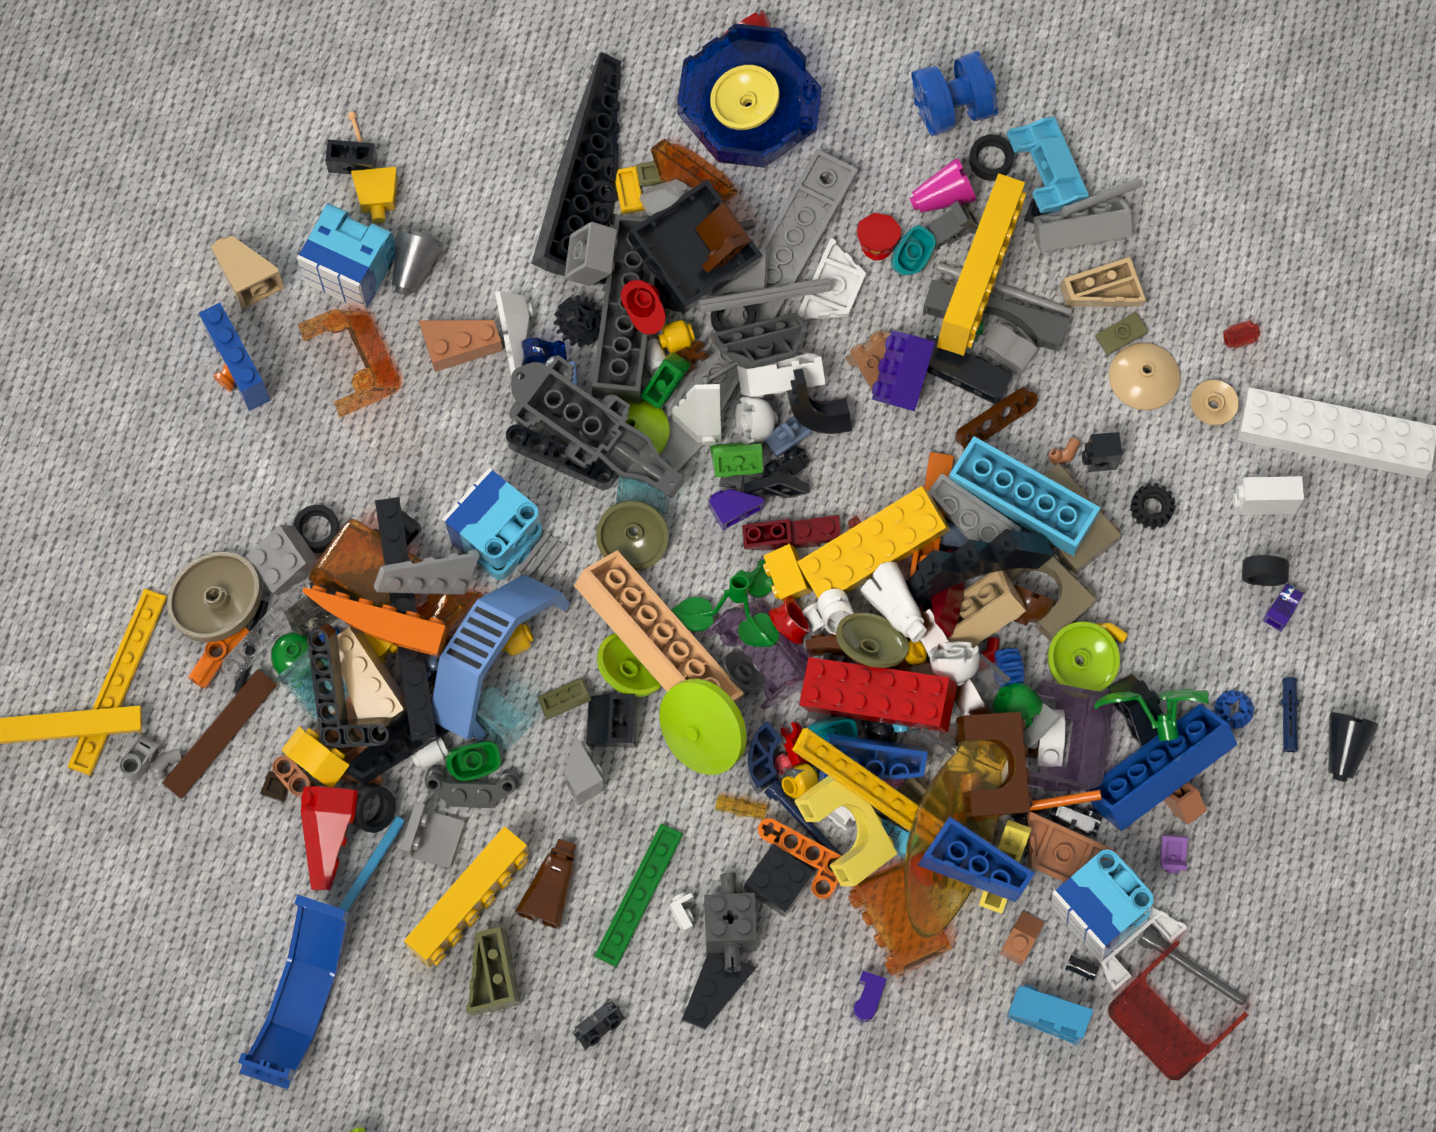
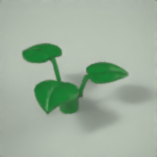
M765 559L757 561V567L753 571L745 572L741 569L735 576L731 577L729 589L724 590V595L714 610H712L711 603L702 597L688 598L670 609L688 630L704 631L713 626L714 620L712 616L718 613L727 597H729L735 603L743 602L748 620L740 623L738 635L745 644L753 647H771L777 643L779 638V631L774 626L770 616L765 613H758L752 618L748 605V593L752 597L759 598L768 595L772 591L771 586L774 585L772 577H768L764 570L763 564L766 563Z
M1189 688L1178 691L1170 690L1157 694L1160 700L1167 701V713L1158 715V720L1156 721L1142 696L1135 694V692H1117L1105 695L1095 703L1094 708L1096 710L1104 704L1138 700L1151 721L1152 728H1157L1159 741H1169L1179 738L1176 722L1177 702L1188 700L1209 704V691Z

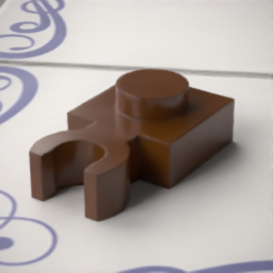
M701 340L695 342L691 348L685 347L676 352L677 355L691 365L685 375L698 368L696 361H704L710 356L706 351L700 353V350L706 346Z

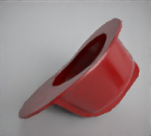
M633 280L625 284L621 291V300L633 325L640 332L649 335L660 331L665 324L666 314L657 288L641 280Z

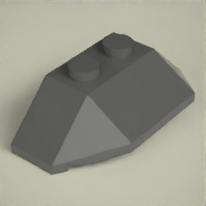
M796 312L712 333L710 338L721 353L742 366L755 368L794 358L807 331V326Z

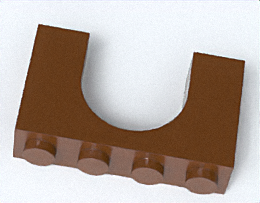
M1021 712L957 717L958 743L992 742L1002 749L1008 761L1007 776L999 787L991 790L963 793L965 818L1030 812V807H1032V795L1028 792L1030 771L1026 767L1025 757H1027L1028 749L1023 739L1025 721L1024 718H1021Z

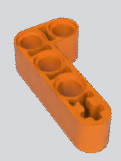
M766 818L759 823L758 834L762 839L770 844H775L785 852L819 870L811 885L812 892L816 897L828 900L835 895L840 883L834 872L830 871L829 865L832 860L841 857L839 854L774 819ZM774 824L773 829L782 834L780 840L773 834H769L767 837V832L764 830L765 827H771ZM790 836L798 838V844L793 849H789L786 846V839ZM814 847L819 848V858L814 861L809 860L807 856L808 851ZM822 881H827L830 884V891L825 895L819 894L817 890L819 883Z

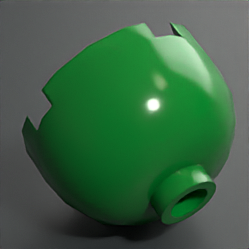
M289 632L275 641L271 649V662L274 670L280 677L288 681H301L312 675L307 642L308 635L301 632Z
M1012 683L1002 687L993 699L992 711L993 714L1021 712V718H1024L1025 728L1033 723L1031 719L1034 715L1037 714L1039 716L1043 703L1037 692L1027 684Z

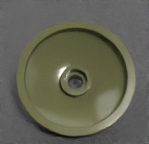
M627 500L612 505L603 513L597 525L596 541L604 557L618 550L637 571L651 567L661 559L668 546L669 530L664 517L656 508L642 501ZM635 527L638 529V532L632 533L630 528Z
M850 614L839 622L836 629L837 642L846 655L868 667L888 668L898 665L905 659L909 649L907 638L897 631L887 619L875 614Z

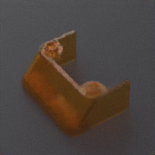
M333 309L298 324L303 341H307L327 331L339 333L348 330L364 363L365 369L356 372L352 378L355 393L334 401L339 418L394 395L400 390L401 380L370 314L366 311Z

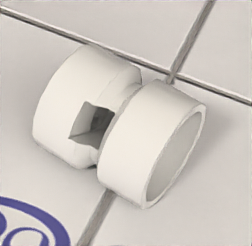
M830 589L822 593L818 598L817 606L825 628L829 633L836 635L839 622L844 617L854 614L847 594L840 589Z

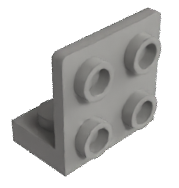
M415 802L400 848L402 855L445 868H451L465 825L464 821L428 811L424 804Z

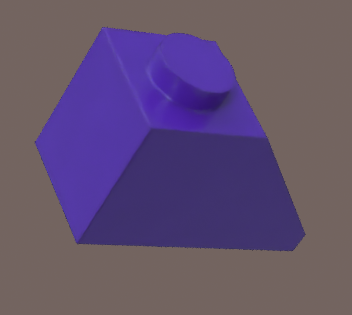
M732 489L724 492L720 490L710 497L711 499L708 500V507L722 531L761 511L765 506V501L762 497Z

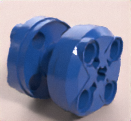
M979 51L965 54L955 59V79L945 81L937 66H928L911 72L914 104L918 106L920 110L918 114L921 116L931 136L948 132L955 127L954 108L960 106H967L968 111L966 112L974 122L998 115L995 80Z

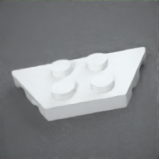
M830 238L812 279L830 278L832 283L831 291L806 295L798 311V315L802 320L849 317L865 280L866 272L853 262V259L847 252L844 253L839 248L833 238Z

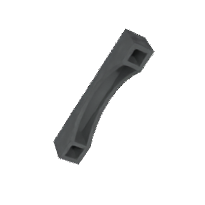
M932 280L924 303L923 313L944 319L956 286H952L944 280ZM990 294L986 310L983 312L984 314L995 315L1010 321L1021 328L1036 346L1059 352L1069 319L1064 318L1059 313H1046L1038 307L1022 306L1014 300H1001Z

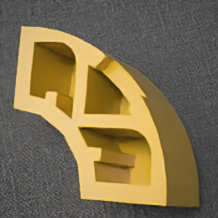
M299 726L282 748V751L327 787L333 788L349 767V764L343 760L346 755L337 748L331 750L318 740L320 735L311 728L305 731Z

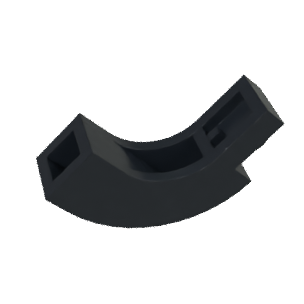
M803 368L793 370L795 380H790L792 390H787V395L792 413L799 423L812 431L824 434L852 431L846 398L833 401L814 399L808 394Z

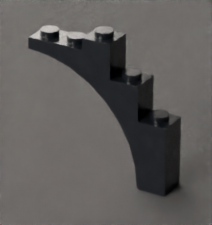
M1005 529L990 543L970 539L955 553L933 550L918 563L919 570L906 580V584L914 601L919 606L937 593L974 577L1008 569H1039L1054 554L1045 535Z

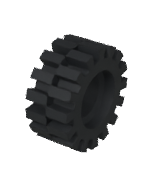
M1151 483L1146 484L1145 487L1142 485L1135 492L1131 501L1130 511H1132L1133 519L1136 518V523L1138 525L1140 523L1143 524V527L1146 529L1148 526L1151 529L1163 527L1172 518L1176 507L1174 505L1175 498L1171 497L1172 492L1170 490L1167 492V487L1164 485L1162 488L1158 487L1159 483H1155L1154 486H1151ZM1153 498L1158 500L1162 506L1161 512L1158 514L1146 512L1144 502L1147 499Z

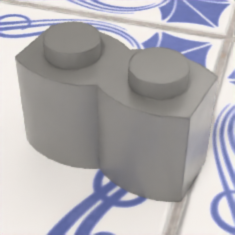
M998 323L982 345L981 352L1018 376H1021L1035 356L1038 348L1030 338L1018 336L1011 326Z

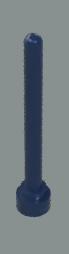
M779 779L765 790V795L770 800L779 801L817 843L842 856L838 849L812 822L805 821L799 808L784 792Z

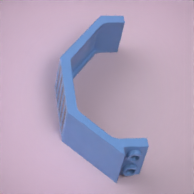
M522 575L477 599L439 658L432 700L434 723L467 740H471L474 737L482 741L486 732L477 723L476 714L482 683L486 673L519 624L551 605L566 611L570 602L562 592L526 575Z

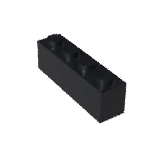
M926 335L925 339L935 342L927 373L993 404H997L1002 400L1013 376L1006 368L1001 366L995 367L989 364L983 357H974L966 351L964 356L938 348L939 337Z

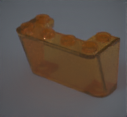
M904 861L873 874L856 886L850 887L848 899L854 909L859 908L860 911H864L861 915L868 927L872 925L876 933L873 935L876 944L880 949L884 948L887 953L884 964L891 976L895 974L897 979L951 951V945Z

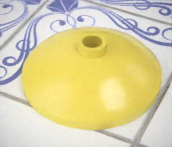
M755 65L738 66L725 72L715 83L710 97L711 108L715 117L726 127L735 130L752 129L766 122L775 112L780 97L779 87L772 74L764 68ZM747 103H752L750 106L745 107Z

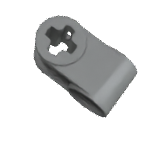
M139 732L119 762V768L123 776L129 781L139 780L151 763L155 761L162 750L163 744L159 742L154 743L146 738L143 732ZM130 764H138L135 771H126Z

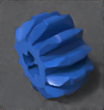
M1010 647L997 650L994 654V661L999 686L1002 688L1012 683H1024L1025 677L1020 651L1017 648Z

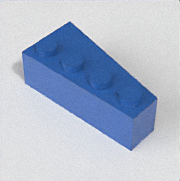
M829 733L825 735V740L881 780L924 776L928 752L923 746ZM820 770L818 782L829 775Z
M951 817L948 818L918 866L1016 902L1035 874Z

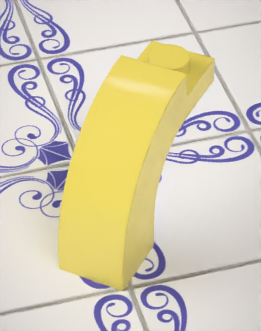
M1007 820L997 849L1019 863L1031 828ZM983 890L978 906L1002 914L1007 899Z

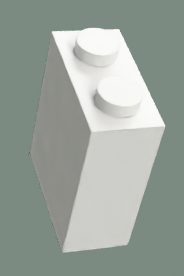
M1302 476L1244 477L1240 486H1237L1236 493H1233V507L1237 508L1238 515L1296 514L1304 500Z

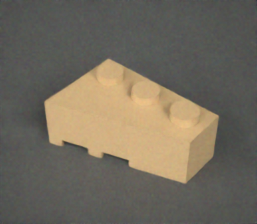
M1130 257L1066 277L1059 284L1067 307H1141L1146 301Z

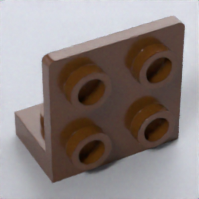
M727 203L720 204L696 227V231L711 251L707 255L709 259L702 265L706 273L725 266L752 241Z

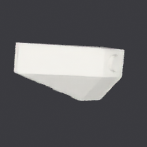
M720 384L694 385L686 394L687 398L681 399L679 406L672 408L673 421L697 443L707 446L715 445L716 442H721Z

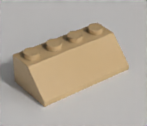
M1004 570L989 573L964 590L960 615L954 633L948 637L951 642H969L971 647H975L982 640L993 633H997L1003 626L1026 612L1022 598Z

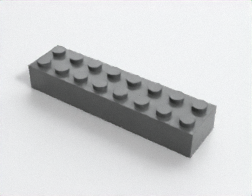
M615 216L614 229H617L616 238L618 241L613 256L615 266L613 272L607 276L592 381V395L597 399H603L605 396L612 394L625 402L640 403L649 334L640 332L633 325L623 306L621 291L625 284L633 280H641L656 287V277L627 239L630 230L647 218Z

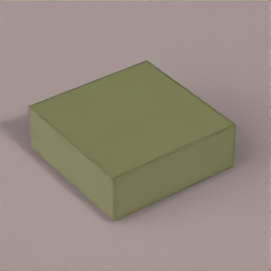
M659 161L636 164L640 188L663 183Z

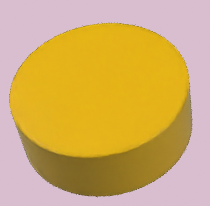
M912 640L909 641V649L905 657L906 661L913 666L923 663L927 657L924 645L920 641L915 643Z

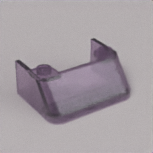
M755 600L748 603L752 618L758 613L769 615L768 612L772 609L763 600ZM744 604L727 609L703 635L710 637L719 634L721 641L725 645L732 647L741 646L768 680L764 686L767 700L760 706L764 710L784 702L803 687L810 655L802 645L791 642L780 632L777 643L771 647H753L745 644L738 635L740 623L748 620Z
M1041 681L1034 691L1039 696L1057 699L1056 710H1064L1065 720L1072 721L1073 726L1067 768L1061 766L1053 767L1048 771L1047 775L1030 772L1028 786L1057 792L1094 790L1103 782L1113 703L1104 704L1095 710V703L1101 697L1108 694Z

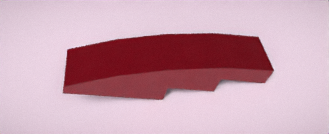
M949 548V549H947V550L944 551V552L954 553L951 548ZM965 581L931 597L934 621L948 637L953 635L960 615Z

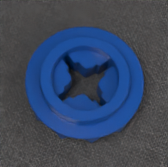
M1233 689L1223 692L1217 698L1214 711L1217 716L1229 723L1230 728L1238 729L1246 726L1251 721L1254 707L1251 698H1248L1244 692ZM1239 701L1238 709L1241 710V713L1236 712L1230 717L1231 708L1228 705L1233 706L1234 703Z

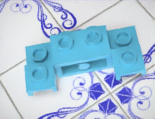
M1055 117L1042 118L1031 124L1009 129L1006 134L1014 153L1030 151L1045 185L1043 188H1036L1032 193L1040 213L1058 211L1063 206H1068L1089 197Z

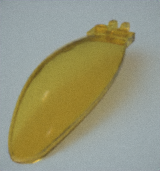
M992 742L958 743L956 753L934 777L915 813L906 848L904 886L906 908L910 923L915 932L923 938L935 936L945 929L962 908L974 888L966 883L918 866L948 818L951 817L992 845L998 815L965 818L963 799L964 792L991 790L1002 784L1001 771H1003L1007 758L1002 749Z

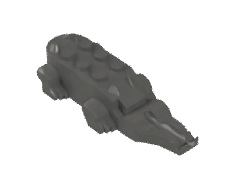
M559 355L551 356L544 364L537 362L529 363L513 371L511 391L516 402L509 411V417L523 428L529 429L531 425L535 427L536 424H541L568 443L565 456L576 465L586 468L587 465L591 466L593 462L596 463L600 459L619 477L646 483L665 493L670 498H673L685 483L684 477L659 456L651 439L626 423L629 419L628 415L630 414L629 409L631 406L618 396L612 394L598 401L572 383L574 366ZM519 374H525L522 380L518 379Z

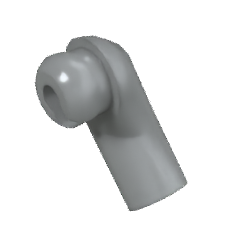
M180 749L162 753L155 759L150 766V772L154 779L164 778L166 775L164 769L169 764L178 763L182 759Z

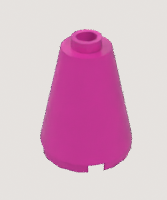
M958 158L952 160L912 191L913 197L909 199L915 211L919 209L921 213L949 208L956 201L961 204L977 201Z

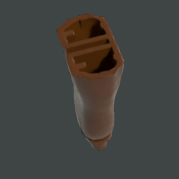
M562 839L557 840L555 848H551V853L541 863L534 879L515 910L517 915L537 922V919H539L542 925L561 929L568 892L574 873V860L576 857L573 854L577 845Z

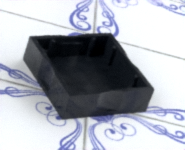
M708 179L679 197L670 207L656 212L632 228L627 237L682 315L698 305L699 299L708 298L757 265L763 256L753 241H751L725 266L706 273L702 265L709 259L707 255L711 251L696 231V227L720 204L724 203Z

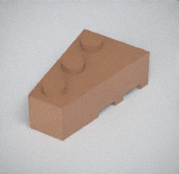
M419 320L420 329L435 372L503 351L494 320Z

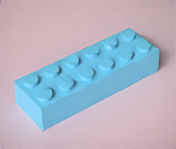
M975 436L949 474V479L997 512L1033 534L1045 535L1049 543L1072 556L1076 554L1099 516L1101 507Z

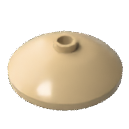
M1136 343L1123 348L1114 357L1109 369V382L1114 394L1127 406L1139 410H1153L1164 406L1175 396L1180 384V371L1173 356L1162 347L1151 343ZM1148 368L1151 373L1146 374L1143 372V369Z

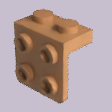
M877 331L871 334L866 343L854 346L850 350V354L845 357L851 366L859 368L871 390L873 384L878 379V367L885 355V342L891 334L889 332Z

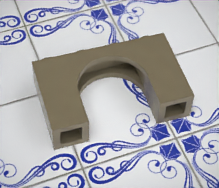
M1058 463L1044 474L1047 478L1092 502L1088 498L1089 494L1086 489L1075 483L1073 475L1066 467L1062 468ZM1100 508L1096 522L1076 554L1072 556L1062 550L1059 559L1075 574L1079 573L1119 541L1121 534L1118 526L1113 521L1109 522L1104 516L1103 509Z
M1056 554L1039 569L1021 568L1004 570L1012 583L1020 575L1029 571L1044 572L1057 583L1060 591L1059 601L1052 607L1048 615L1037 621L1036 628L1050 642L1059 630L1077 622L1096 602L1093 591L1087 586L1083 587L1077 581L1076 574L1070 569L1066 570L1060 564L1061 561Z

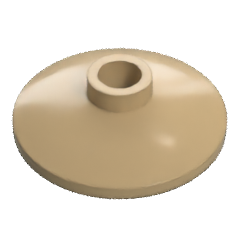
M1208 380L1202 382L1192 393V411L1200 421L1208 425H1223L1229 422L1238 410L1239 401L1235 390L1223 381ZM1215 402L1218 407L1213 409L1209 406V403Z

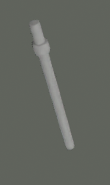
M939 262L936 271L954 277V280L958 281L963 268L960 266L955 268ZM995 282L993 288L995 292L1070 318L1072 308Z

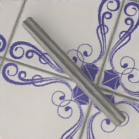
M822 278L699 299L698 308L701 313L824 293L831 291L832 283L830 278Z

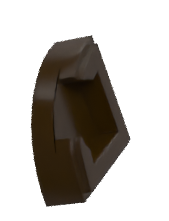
M269 771L260 794L284 803L286 795L284 785L275 773Z

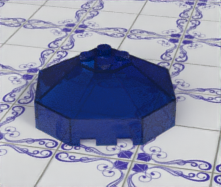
M735 23L728 28L726 34L720 38L715 37L702 46L700 52L694 56L689 55L683 60L677 100V114L717 162L765 168L817 131L822 87L806 70L807 57L797 46L794 47L783 29ZM755 65L762 67L772 74L779 87V103L773 115L760 126L748 130H735L720 123L715 117L710 103L711 92L717 80L725 72L738 66ZM747 103L745 107L750 106L752 103Z

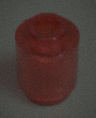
M1251 320L1228 326L1226 330H1223V338L1227 348L1233 347L1237 349L1257 343L1258 337H1260L1258 325L1256 323L1253 324Z

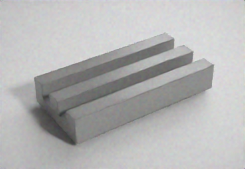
M546 532L519 566L518 572L540 582L564 551L566 545L560 543L558 539L553 538ZM548 540L550 543L527 572L525 569ZM554 546H557L558 548L556 549V551L549 558V560L539 571L536 577L533 576V573L536 571V569L539 567L542 561L546 558V556L549 554Z

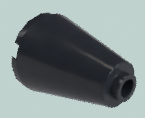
M1330 712L1328 773L1333 774L1332 779L1347 782L1348 778L1353 779L1378 730V723L1367 719L1355 718V716Z

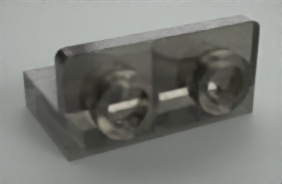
M323 584L318 586L327 590L326 586H324ZM307 595L284 612L291 629L300 636L307 637L319 625L324 623L332 624L338 619Z

